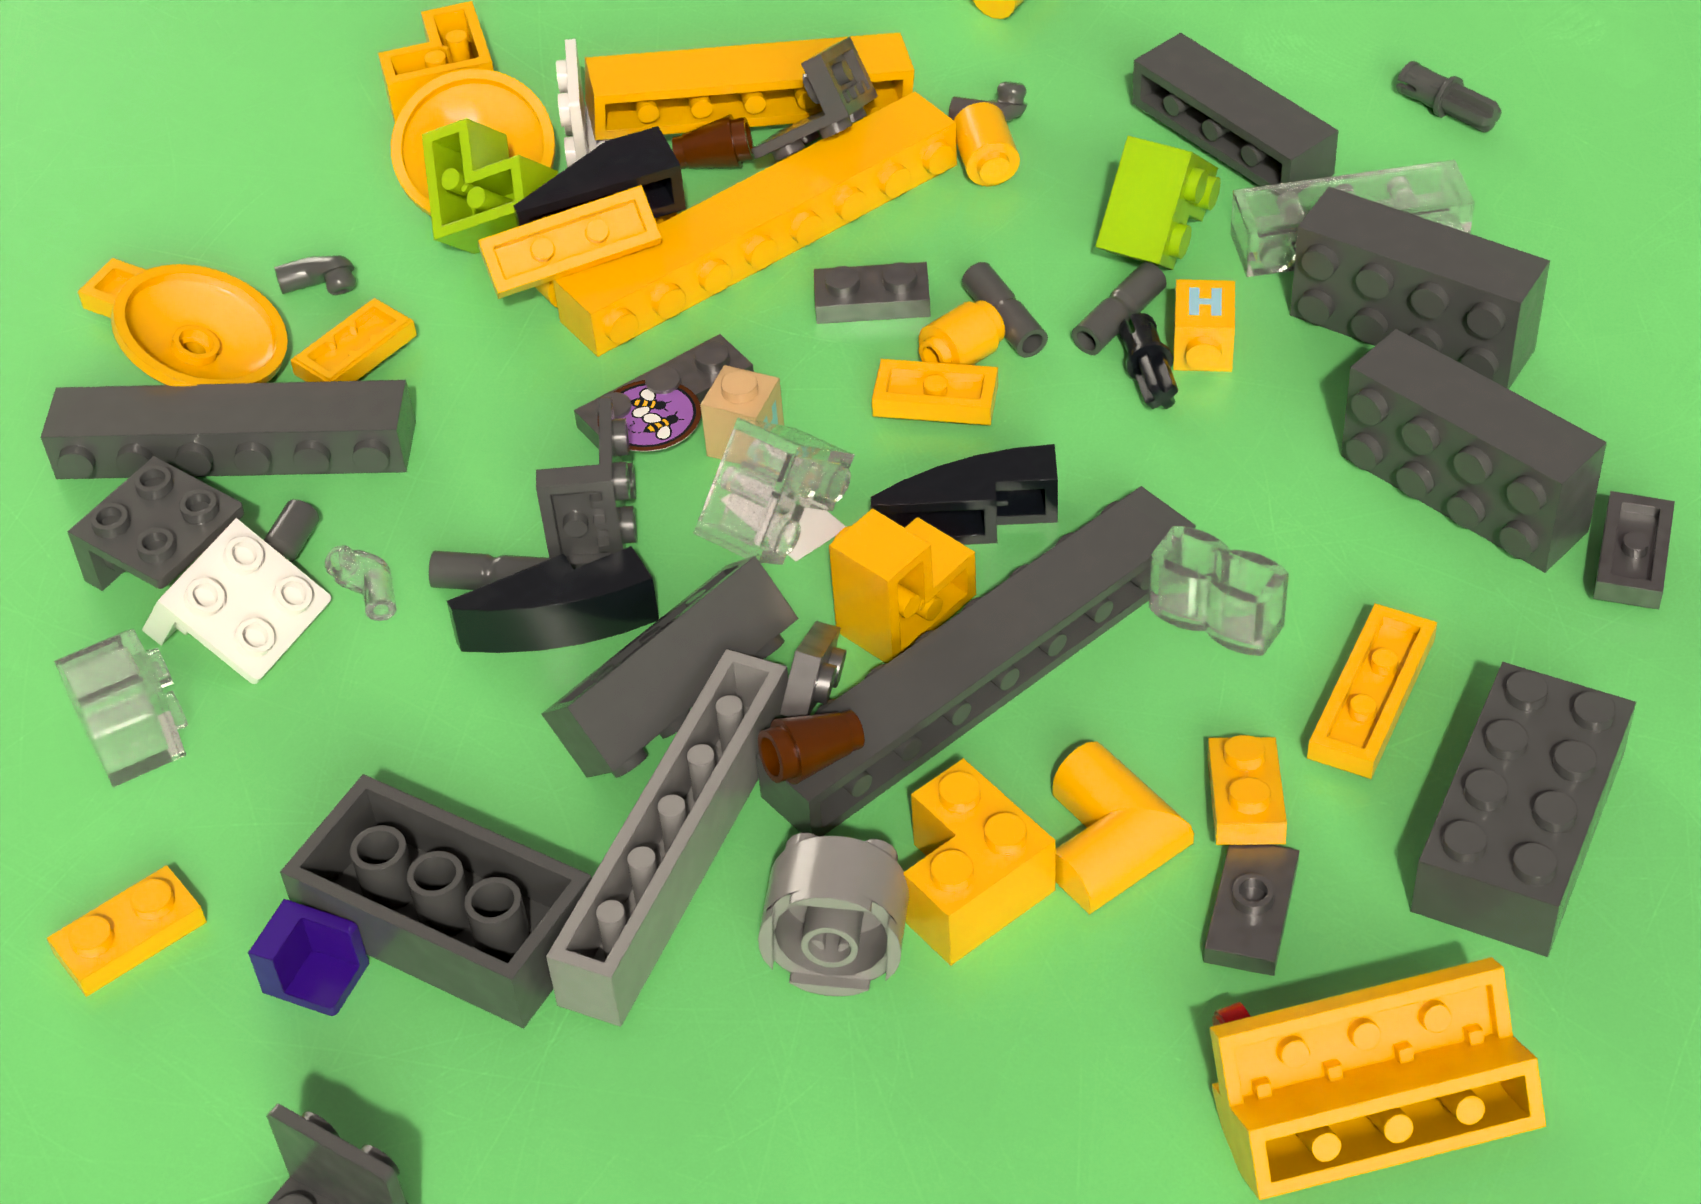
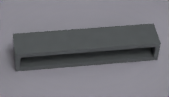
M406 380L197 384L196 386L56 387L41 434V440L56 479L129 478L153 456L192 477L407 472L416 421Z

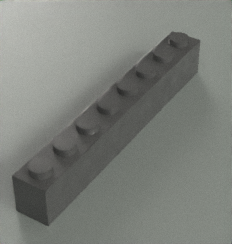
M1142 486L1122 500L1110 503L1095 519L1075 533L1071 532L1064 535L1056 543L1055 547L1029 565L1025 564L1017 568L1002 584L983 597L971 600L959 614L936 630L924 633L909 649L889 663L875 667L863 681L837 699H831L827 704H823L818 708L814 715L833 712L840 713L847 710L855 712L862 724L865 736V743L862 749L853 751L848 756L797 785H793L788 781L781 783L773 782L766 773L758 753L756 760L761 798L799 832L811 833L817 836L826 835L1192 570L1194 565L1196 525Z

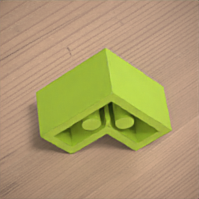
M468 118L422 134L434 240L473 254L480 253L478 240L517 227L514 205L558 175L557 170L521 155L509 158L506 134Z
M1127 136L1095 247L1112 254L1173 270L1176 259H1182L1189 247L1192 230L1191 226L1187 225L1188 218L1203 222L1205 211L1212 210L1216 204L1221 185L1220 178L1216 177L1218 167L1191 151Z

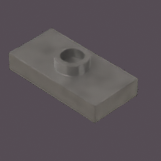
M1269 844L1229 845L1205 944L1204 963L1274 976L1296 877L1300 850Z

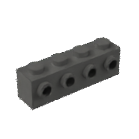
M1179 33L1134 60V105L1285 203H1290L1334 175L1338 141L1337 129L1186 35Z
M756 556L728 564L541 715L587 778L612 773L615 778L621 777L646 759L648 754L643 747L655 737L660 735L664 739L678 732L690 712V708L693 707L726 649L764 659L782 646L785 640L780 634L799 618Z

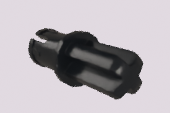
M1145 313L1132 314L1130 318L1135 332L1132 333L1130 325L1125 319L1119 327L1120 338L1124 342L1128 353L1126 359L1127 371L1132 378L1138 381L1147 406L1154 409L1162 405L1168 409L1175 404L1174 396L1179 390L1171 370L1173 365L1172 353L1168 346L1161 343L1153 317Z

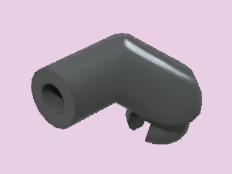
M1002 82L997 88L998 99L990 101L954 96L950 103L949 117L954 120L956 115L965 107L974 103L987 102L998 106L1002 110L1006 122L1020 117L1027 107L1028 103L1024 102L1026 87L1022 83Z
M341 255L306 257L274 267L282 294L326 282V288L330 294L342 295L352 291L356 285V279L352 274L355 267L345 256Z

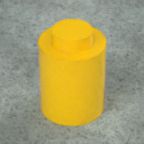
M987 102L974 103L962 109L954 119L956 122V144L968 177L974 183L981 186H996L1006 182L1016 173L1020 164V157L1002 110L998 106Z

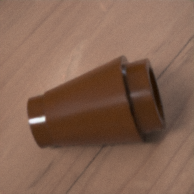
M730 114L686 132L682 136L672 138L673 153L680 163L681 169L742 168L743 162L754 160L755 158L751 151L754 145L746 117L734 119Z
M852 710L840 713L833 712L774 719L770 728L760 731L758 735L760 759L770 779L775 783L788 781L793 785H797L848 756L853 751L862 749L865 743L862 724Z

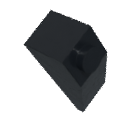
M659 126L605 141L515 204L514 211L517 227L640 185L643 187L654 218L685 210L681 165Z

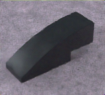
M1055 444L1000 450L974 455L934 467L902 480L871 497V509L873 508L904 528L918 517L963 545L997 543V525L1057 523L1058 476Z
M632 546L576 569H573L565 555L561 554L447 601L456 643L461 652H527L581 645L620 635L659 620L653 578Z

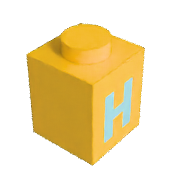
M1176 279L1173 370L1232 372L1235 336V281Z

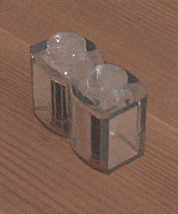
M1173 526L1151 554L1149 608L1155 615L1171 625L1186 630L1206 631L1213 640L1230 650L1247 655L1263 656L1284 627L1289 573L1281 565L1263 555L1244 550H1230L1221 540L1207 532L1190 527Z

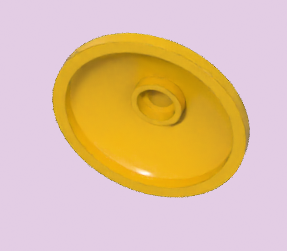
M462 69L432 79L408 99L394 124L391 137V158L395 174L402 189L417 207L431 216L422 134L464 118L506 134L509 158L521 155L553 169L556 146L550 117L539 98L523 83L511 76L493 70Z
M171 264L144 270L134 275L120 288L112 308L111 326L119 347L133 364L163 385L196 386L197 384L267 383L279 371L287 351L286 327L272 303L246 282L208 267Z

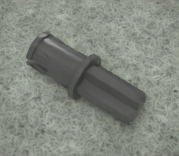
M1410 61L1406 64L1399 74L1398 80L1401 82L1396 84L1397 92L1433 108L1434 114L1440 118L1449 115L1482 132H1488L1493 129L1501 116L1502 110L1496 101L1464 87L1463 80L1457 76L1447 78L1416 61Z

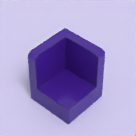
M283 899L248 952L262 993L328 1016L338 1014L369 965L367 953L356 923L287 899Z

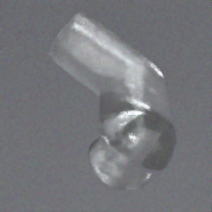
M339 545L328 553L325 559L327 573L333 576L336 583L340 586L363 595L365 612L370 619L383 621L391 618L396 613L397 608L391 570L382 558L365 551L353 550L347 545Z

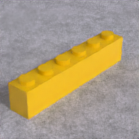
M900 32L585 57V102L595 140L615 139L659 126L663 135L686 133L730 114L734 119L746 117L749 127L794 124L823 110L820 103L815 104L811 100L804 87L803 74L805 71L801 63L848 37H851L878 97L863 106L867 114L866 116L913 93L915 69Z

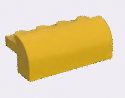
M1493 957L1209 1027L1218 1082L1212 1084L1219 1120L1237 1168L1259 1200L1546 1127L1538 1060L1534 1054L1513 1036L1504 967Z

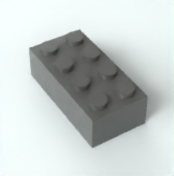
M1328 187L1297 228L1290 316L1374 346L1392 331L1398 329L1509 389L1535 351L1550 260Z
M1398 329L1392 331L1350 367L1342 457L1351 461L1358 468L1372 473L1400 489L1407 496L1419 500L1452 519L1459 526L1473 531L1506 550L1513 557L1527 562L1544 573L1589 532L1607 442Z
M1502 662L1418 861L1411 912L1548 957L1622 761L1636 702Z
M364 774L280 871L290 901L356 923L367 955L523 1029L553 990L546 956L592 879L591 875Z

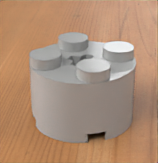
M799 833L792 836L787 841L785 850L778 856L772 866L759 931L758 944L760 953L773 970L775 961L791 973L789 983L802 990L826 996L857 995L868 991L870 981L886 973V980L896 972L900 963L909 900L908 885L904 871L897 862L898 855L894 847L878 839L862 841L851 837L817 836L811 833Z

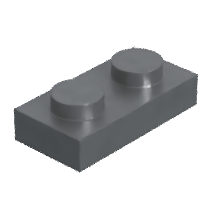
M898 262L884 265L838 266L835 268L814 269L817 324L931 317L927 262Z
M1610 491L1593 599L1659 610L1664 589L1675 501Z
M816 621L798 646L792 662L780 711L781 715L788 717L808 716L817 702L822 704L828 703L832 688H837L847 653V650L836 648L841 630L840 627Z

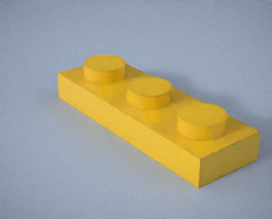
M640 185L478 240V247L497 298L500 299L661 243L662 237L643 187Z
M1374 604L1309 740L1307 759L1372 779L1435 641L1438 622L1380 604Z

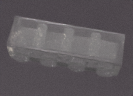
M1455 160L1233 190L1231 236L1246 277L1294 271L1297 228L1328 187L1469 234L1471 233L1475 204Z

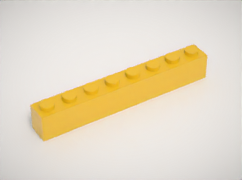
M916 91L853 123L847 129L804 148L658 224L657 227L662 237L660 244L553 280L560 322L597 357L605 354L957 165L956 122Z

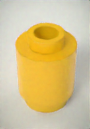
M986 301L964 302L921 329L919 333L920 358L922 362L975 365L997 350L999 342L1005 336L1003 319L996 308Z

